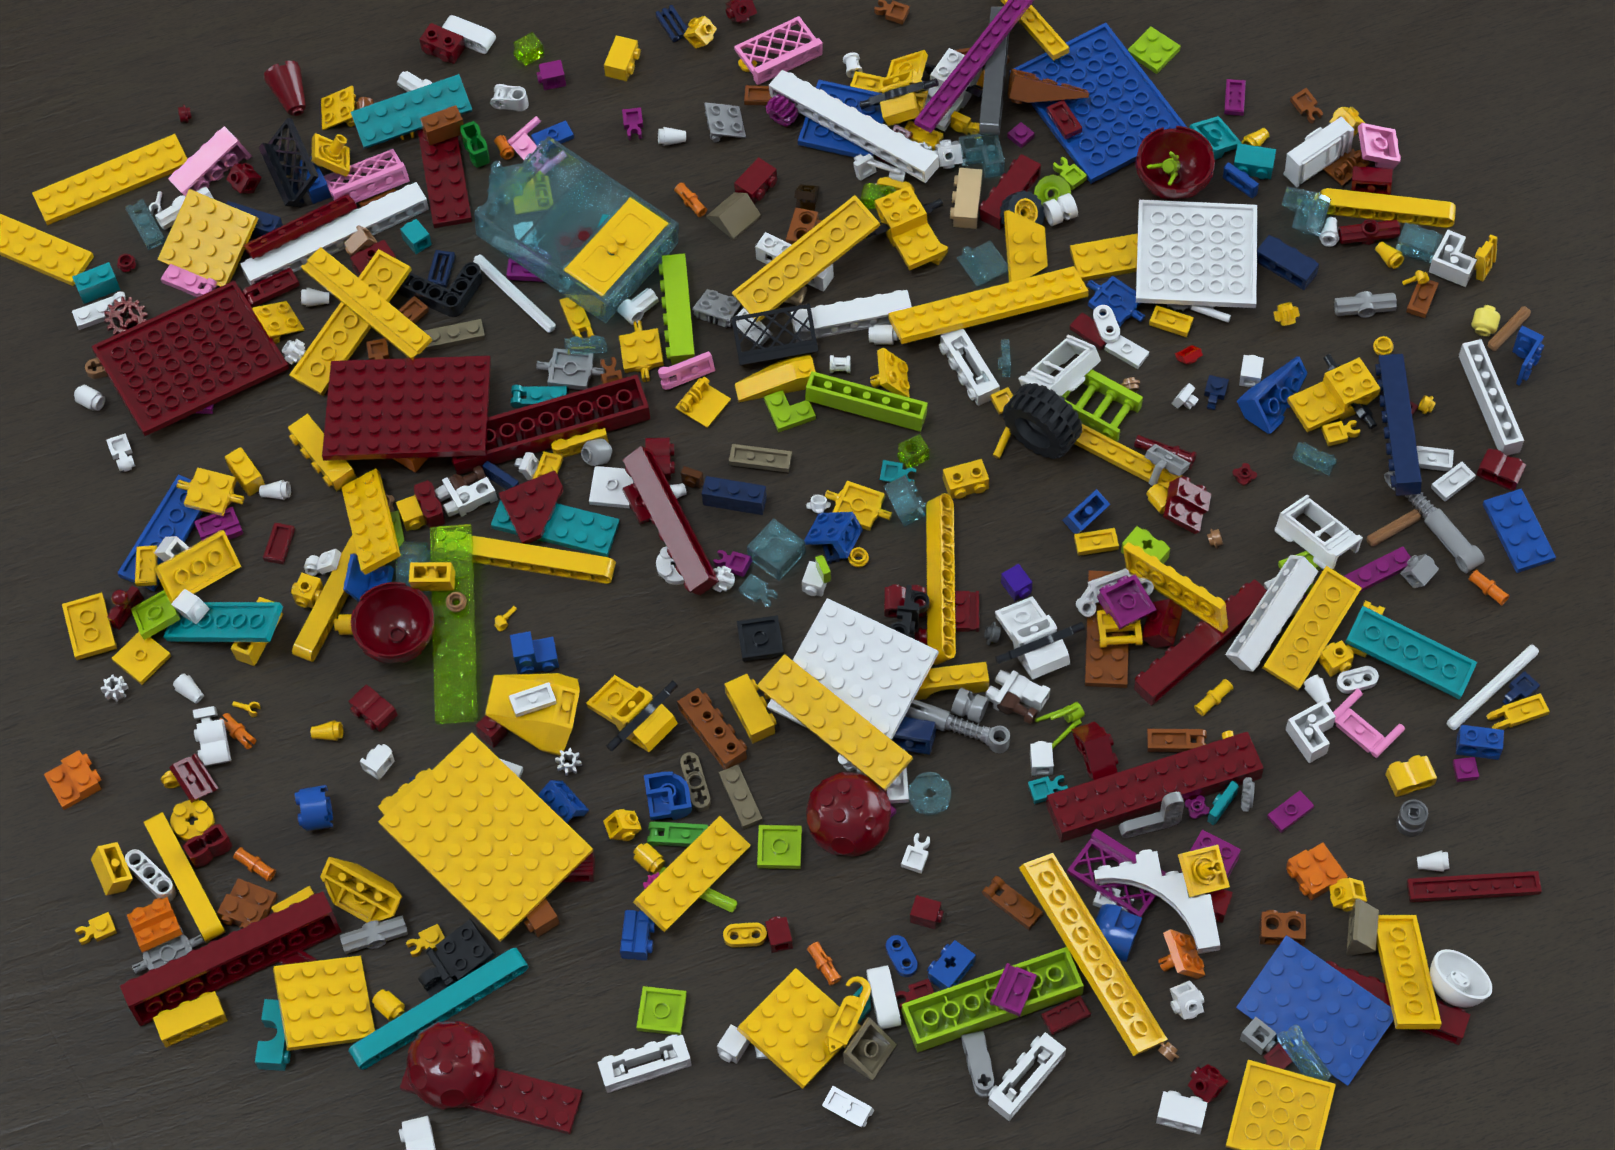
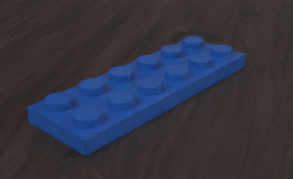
M178 474L117 573L119 577L135 583L137 547L159 546L165 537L177 536L181 541H186L195 526L194 521L199 520L203 511L185 507L183 503L187 496V490L177 488L178 480L190 483L191 479ZM158 557V565H159V564L163 563L164 561L161 560V559ZM158 576L157 585L142 587L155 591L160 583Z

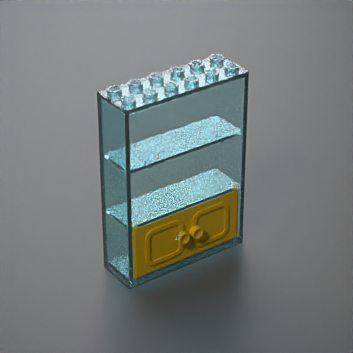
M550 136L544 141L539 142L536 150L526 156L521 166H517L513 170L512 175L500 184L499 189L495 193L493 192L489 195L487 202L483 206H479L474 214L476 235L605 324L618 311L619 305L624 300L629 299L662 262V256L668 255L678 244V222ZM602 214L609 215L598 227ZM588 231L590 237L586 241H582L578 238L579 232Z

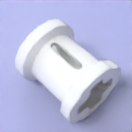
M848 53L843 57V62L847 67L846 75L849 78H853L855 71L863 73L862 67L859 65L860 57L857 53Z
M830 355V373H834V371L850 373L851 356L843 358Z

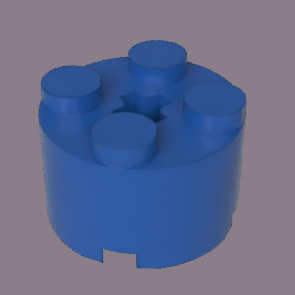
M326 785L300 789L299 792L295 793L296 804L300 806L301 813L298 814V822L306 831L333 827V824L330 822L333 820L330 797H325V791H328Z

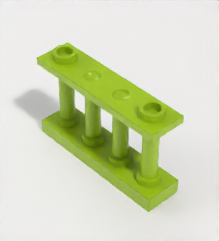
M1091 369L1084 375L1085 381L1083 384L1088 386L1087 390L1076 405L1070 404L1073 407L1072 409L1078 413V418L1081 419L1082 424L1118 442L1120 429L1117 427L1129 410L1139 412L1142 407L1143 397ZM1067 390L1062 397L1066 399L1071 391ZM1098 391L1104 394L1105 398L1096 411L1091 414L1083 410L1094 392ZM1117 401L1123 406L1112 422L1109 424L1100 419L1110 403Z

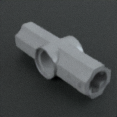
M1364 291L1354 297L1335 298L1334 311L1337 316L1358 314L1362 318L1373 316L1376 312L1396 311L1397 299L1394 293L1372 295L1371 292Z
M402 915L383 922H367L361 929L340 935V940L345 954L364 948L376 949L386 944V941L408 935V931Z

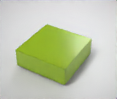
M824 556L815 557L816 568L823 583L830 582L831 571Z

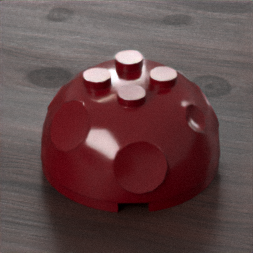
M1176 126L1174 129L1165 130L1162 127L1151 132L1141 142L1136 159V170L1144 185L1152 194L1171 201L1188 199L1203 190L1213 176L1215 165L1213 148L1210 142L1199 132L1183 126ZM1170 151L1178 155V160L1180 161V169L1177 172L1178 176L1175 177L1172 185H1168L1172 175L1165 173L1163 168H1147V165L1163 163L1166 159L1172 158L1169 155Z
M402 582L384 583L371 588L360 597L358 605L352 611L351 630L355 641L367 656L382 663H404L420 655L429 643L434 633V611L426 595L418 588L414 589Z
M842 771L823 779L810 793L806 808L809 832L823 850L833 855H849L852 857L864 854L876 847L889 829L891 815L889 798L881 787L865 775Z
M438 1021L421 1031L409 1047L407 1056V1077L416 1095L433 1107L445 1109L468 1106L487 1091L495 1073L493 1046L486 1035L465 1022Z

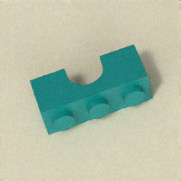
M264 999L261 1020L265 1027L277 1029V1034L270 1041H258L255 1063L258 1069L285 1071L286 1064L290 1062V1051H287L279 1001Z

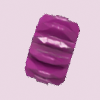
M780 94L771 98L765 106L766 112L770 115L769 117L774 122L785 127L793 123L799 115L795 104Z

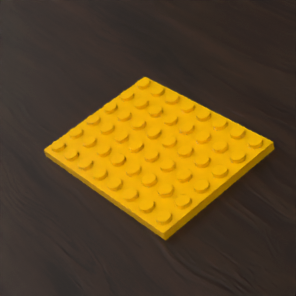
M473 733L469 734L378 821L412 857L500 942L593 852V848Z

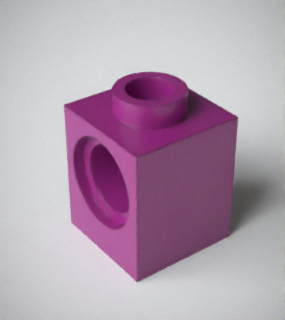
M561 60L539 64L540 72L536 73L538 83L543 84L544 90L566 86Z

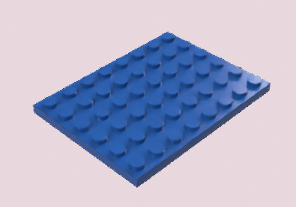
M1107 23L1066 42L1070 53L1054 61L1047 53H1044L1014 68L1036 74L1039 80L1049 78L1056 81L1059 86H1061V83H1066L1086 89L1089 92L1088 98L1064 100L1082 126L1081 133L1066 140L1046 112L1048 106L1062 100L1030 102V104L1075 164L1087 175V180L1090 184L1136 161L1141 142L1151 132L1164 127V130L1174 129L1176 126L1187 127Z

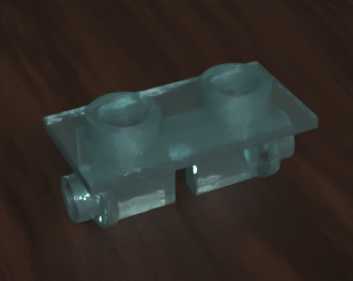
M1298 442L1292 458L1327 475H1330L1333 466L1337 462V459L1334 458L1335 455H1330L1323 451L1319 452L1317 448L1308 445L1306 442Z

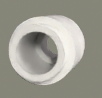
M874 325V327H869V343H874V345H893L894 341L898 340L892 325Z
M87 385L78 387L74 392L75 402L92 411H99L104 406L105 397L102 396V393Z

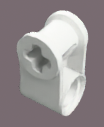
M503 84L495 85V94L490 101L492 107L499 110L506 109L518 112L528 108L529 102L523 87Z

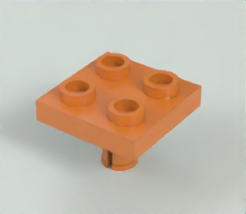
M1171 929L1164 932L1170 954L1159 959V963L1163 962L1160 965L1161 969L1166 972L1175 967L1177 973L1196 979L1205 976L1203 970L1204 963L1198 956L1194 938L1191 935Z

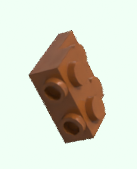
M238 878L230 895L226 894L217 914L220 917V921L230 926L235 924L240 926V929H243L252 922H258L268 917L278 895L276 892Z

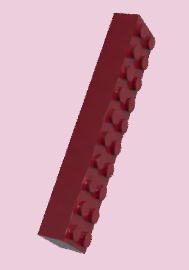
M638 374L488 417L486 455L451 457L456 474L461 475L471 472L478 465L483 468L486 461L495 465L523 457L526 452L536 453L550 449L553 441L561 438L567 440L575 435L590 433L594 429L605 428L606 432L650 420L649 406Z
M1247 731L1049 794L1046 799V807L1062 843L1093 833L1096 828L1102 830L1131 819L1158 812L1161 809L1162 798L1169 793L1181 792L1185 803L1186 800L1196 799L1197 796L1205 797L1224 791L1232 781L1240 786L1243 785V780L1246 777L1252 778V781L1261 779L1264 768Z
M322 891L309 896V898L299 903H293L284 910L274 912L258 922H252L243 929L233 931L219 940L211 941L200 949L192 950L187 955L170 960L167 964L151 969L144 975L129 979L126 983L120 985V988L139 1026L153 1021V1017L158 1016V1013L163 1010H172L182 1002L193 1001L199 998L203 993L217 991L279 962L280 959L290 957L296 954L297 951L307 949L341 933V929Z

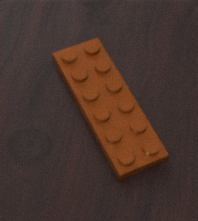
M1089 570L1088 582L1114 572ZM1100 602L1095 603L1096 612L1092 616L1087 617L1085 686L1127 688L1128 644L1107 645L1105 648H1100L1097 611L1104 609ZM1129 631L1106 633V637L1129 635Z

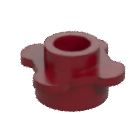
M1243 463L1242 467L1234 469L1232 473L1241 485H1247L1252 479L1257 478V473L1251 470L1248 463Z

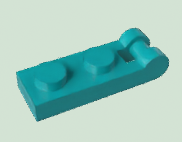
M513 385L511 387L513 397L511 398L510 405L514 408L526 407L567 395L568 389L567 386L523 387L521 385Z

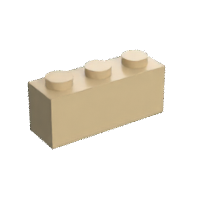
M959 168V174L955 175L954 187H957V191L952 193V203H955V208L951 207L950 219H953V227L977 229L982 169Z

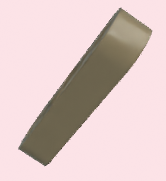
M685 753L680 759L684 779L689 787L692 807L696 811L703 812L709 809L711 799L700 760L695 753ZM688 760L694 762L693 772H690L689 765L687 764ZM695 777L700 778L702 781L696 787L691 786L689 783ZM701 792L702 799L704 800V804L701 805L698 802L697 793Z

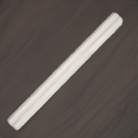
M480 254L475 256L473 262L480 266V270L547 333L555 330L556 324L485 257Z
M1534 645L1528 646L1448 719V727L1456 730L1538 655V648Z

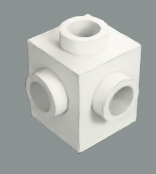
M950 139L939 141L940 144H935L936 150L933 151L938 155L940 167L943 166L944 169L955 167L954 164L963 163L961 144L958 141L951 142Z
M1191 981L1170 988L1173 998L1171 1007L1175 1014L1178 1013L1185 1020L1195 1018L1198 1014L1204 1012L1202 1003H1204L1203 995Z

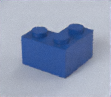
M531 631L510 635L518 674H533L539 671L549 672L559 668L553 637L532 640Z

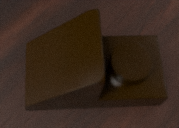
M800 184L795 190L796 208L815 211L819 186Z

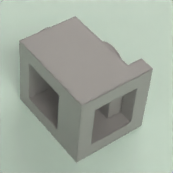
M1255 1017L1241 1033L1240 1040L1262 1055L1264 1051L1268 1053L1276 1045L1274 1040L1277 1033ZM1258 1037L1262 1038V1039H1263V1042L1261 1043V1042H1260L1259 1040H1257L1256 1038H1258Z

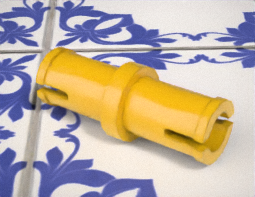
M1223 679L1213 690H1209L1206 693L1207 696L1194 706L1197 713L1204 716L1214 705H1219L1221 699L1234 689L1233 685L1227 679Z

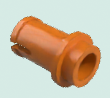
M504 135L496 137L494 143L500 150V156L506 160L511 159L514 156V148L509 145Z

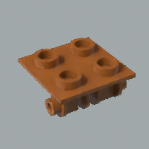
M1351 148V152L1348 154L1344 152L1343 156L1340 155L1339 159L1323 170L1343 186L1352 179L1353 166L1367 167L1370 163L1362 159L1361 150L1355 151Z

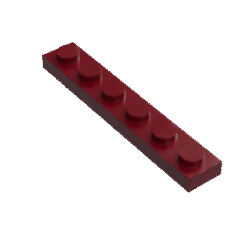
M346 194L245 244V250L252 259L262 257L266 252L280 248L284 243L296 240L301 235L314 231L317 227L330 223L341 215L350 213L353 209L357 208L356 203L349 194Z
M1538 871L1410 878L1407 880L1410 902L1539 895L1542 892Z

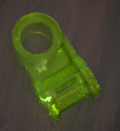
M866 183L863 186L860 201L867 209H876L875 200L888 195L889 191L891 193L895 192L896 189L892 186Z

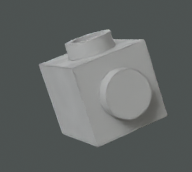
M1426 554L1414 555L1407 561L1408 565L1400 574L1413 588L1425 586L1439 568L1430 556Z

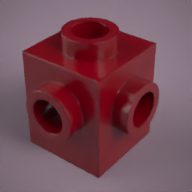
M730 0L725 3L727 7L725 11L728 18L739 22V24L750 20V16L757 14L753 0Z
M243 163L234 164L226 180L239 193H254L262 177L254 171L253 166Z
M1207 1064L1202 1068L1198 1066L1190 1075L1192 1080L1187 1086L1192 1089L1197 1097L1209 1103L1218 1097L1229 1081L1220 1074L1217 1068Z

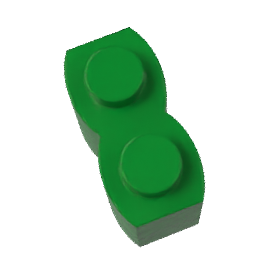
M472 121L461 125L460 131L463 145L469 152L471 163L476 168L489 164L490 157L487 143L481 136L478 124Z

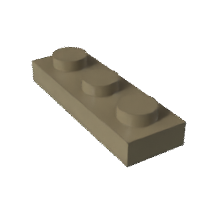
M481 319L424 330L433 340L426 347L427 351L485 340Z
M732 444L729 465L789 473L792 451Z
M739 765L720 771L719 777L742 829L763 822Z

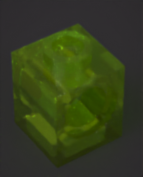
M533 32L513 42L515 49L513 54L525 66L544 56L543 44Z
M918 434L898 444L897 457L900 463H904L907 468H912L929 460V448L921 435Z

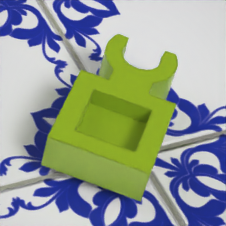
M1061 157L1060 163L1063 164L1062 166L1057 165L1055 162L1053 163L1054 171L1060 173V176L1067 181L1071 190H1074L1087 180V175L1077 165L1072 164L1069 166L1066 158Z

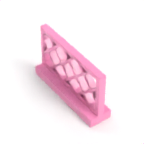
M800 16L734 46V50L753 74L755 83L759 85L776 77L781 70L787 72L821 56L823 42L819 38H815ZM798 24L801 30L799 32L790 30V28ZM777 33H784L785 37L784 39L775 38L774 35ZM788 35L798 36L797 42L787 40ZM803 37L810 39L811 42L804 44L800 43V40ZM765 40L769 41V44L766 47L758 45V42ZM772 42L782 44L781 50L771 48ZM785 45H789L795 47V49L792 51H785L784 47ZM750 48L753 51L752 54L743 53L742 49ZM756 50L765 51V57L756 56ZM769 52L779 54V57L775 59L767 58ZM753 60L763 62L762 65L755 68L752 65Z
M394 149L350 165L349 173L356 172L354 175L348 174L345 177L333 172L324 176L329 192L334 200L349 194L355 203L410 182L406 167L403 162L401 163ZM362 173H367L366 176H360ZM344 180H350L348 183H342Z

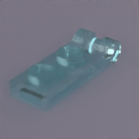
M143 199L137 201L138 203L132 206L131 204L127 205L125 208L147 249L150 250L165 243V238L147 208L146 203ZM142 210V213L138 215L135 214V212Z
M1295 1024L1289 1028V1031H1282L1277 1034L1278 1042L1302 1075L1323 1081L1328 1080L1332 1076L1303 1036L1299 1025Z

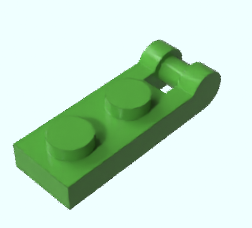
M650 822L648 826L650 836L647 837V843L651 846L689 847L708 828V825ZM664 831V836H658V833Z

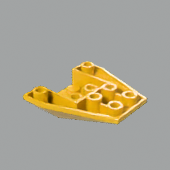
M559 673L494 675L485 715L539 750L561 756L560 750L564 752L573 728L580 693L578 679ZM549 682L556 699V704L516 717L509 696Z

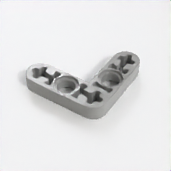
M1172 792L1162 798L1160 812L1121 823L1118 826L1121 836L1123 838H1130L1180 823L1184 809V800L1181 792Z

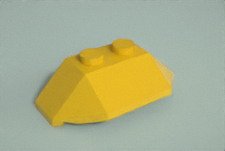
M328 857L320 876L325 883L333 904L366 923L381 921L394 916L402 899L401 894L393 883L356 863Z

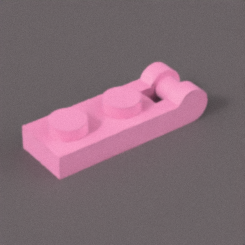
M172 264L169 265L161 277L163 284L195 297H200L215 290L218 286L216 285L217 282L211 278H203Z
M708 351L673 366L661 367L658 373L659 377L662 378V388L668 390L714 372L715 367L712 355Z

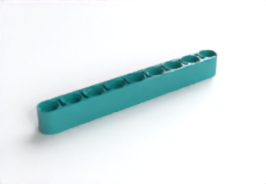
M512 948L359 1040L349 1048V1053L358 1068L364 1070L415 1040L418 1034L438 1021H446L520 976L529 966L519 950Z

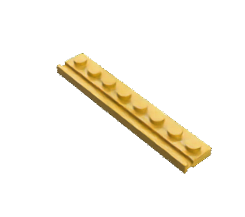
M322 247L307 260L305 265L301 266L304 272L411 360L433 341L429 335Z

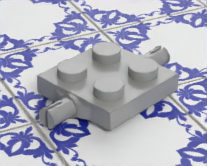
M554 348L553 357L550 362L537 361V370H548L549 372L548 386H567L569 389L585 390L588 389L589 380L592 375L600 376V374L605 373V369L593 367V352Z
M181 928L183 935L144 951V960L132 965L135 974L147 968L148 970L159 968L170 960L187 955L188 952L193 950V947L204 943L201 934L188 939Z

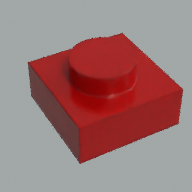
M1193 345L1175 353L1177 361L1185 364H1192L1197 361V358L1203 356L1201 348Z

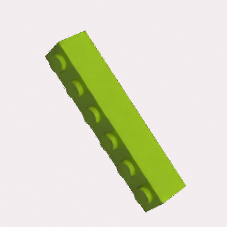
M685 253L663 255L662 263L659 264V274L664 277V280H660L661 292H665V297H661L662 308H666L667 313L663 314L664 325H668V330H664L665 342H669L670 347H666L667 359H671L672 366L695 357Z
M811 371L806 385V401L920 432L926 418L928 403L813 371Z

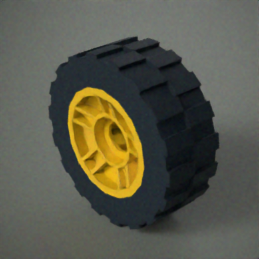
M1020 191L1007 196L1003 200L1002 206H1000L1002 224L1005 226L1004 211L1006 210L1012 211L1037 224H1043L1045 213L1041 200L1030 191Z

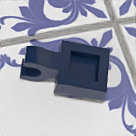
M1209 375L1204 396H1209L1207 409L1215 410L1217 400H1224L1229 379Z
M1524 671L1510 683L1509 688L1511 691L1504 696L1505 699L1502 702L1507 705L1515 702L1519 697L1521 699L1530 697L1539 689L1540 685Z

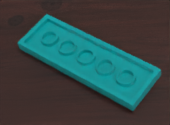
M458 74L351 111V115L365 149L423 129L421 117L455 105L460 114L463 115L472 112V107Z
M500 500L491 523V528L517 535ZM556 503L550 521L547 522L544 529L545 532L542 538L538 540L608 557L620 525V519Z
M204 602L209 607V611L197 625L179 613L180 620L168 626L163 637L167 641L270 642L283 606L280 602Z
M1362 606L1345 641L1346 644L1459 700L1477 664L1476 661L1365 606Z

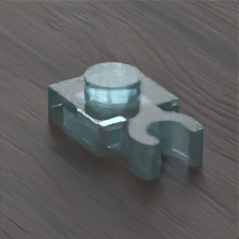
M1001 339V357H998V369H1002V377H1010L1011 372L1009 339Z
M750 574L739 588L741 594L754 602H757L760 598L767 607L771 606V601L767 597L771 596L777 599V592L772 589L767 590L768 584L753 574Z

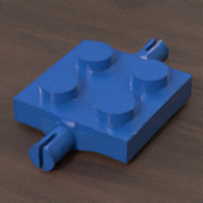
M1111 276L1102 285L1097 284L1092 279L1087 283V287L1095 291V295L1089 300L1088 306L1093 310L1099 305L1109 306L1114 313L1119 327L1131 316L1140 322L1144 320L1145 315L1137 310L1141 303H1136V291L1114 276ZM1101 312L1100 315L1104 316L1106 313Z

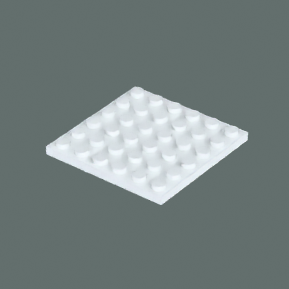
M1139 200L1136 303L1256 308L1257 205Z
M827 598L793 661L892 740L939 652ZM770 700L767 705L769 710L804 726L775 701Z

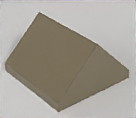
M734 192L706 215V218L734 241L760 219L761 214L747 193Z
M1361 899L1355 900L1349 914L1346 955L1349 956L1376 951L1379 910Z
M867 1017L843 1053L844 1064L868 1079L873 1080L897 1044L871 1018Z

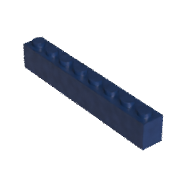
M1403 354L1379 355L1378 364H1375V375L1380 378L1377 379V384L1382 392V395H1379L1380 407H1384V411H1381L1382 423H1386V427L1383 429L1384 439H1388L1386 455L1391 457V459H1388L1389 472H1393V475L1390 476L1391 488H1395L1396 496L1421 494L1422 481Z

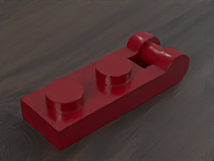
M290 267L245 288L242 293L253 308L300 286Z

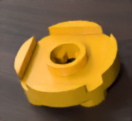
M187 800L175 805L170 819L174 833L186 842L192 837L202 835L215 822L212 810L203 800H197L193 803ZM190 817L198 818V820L194 821L193 825L187 822Z

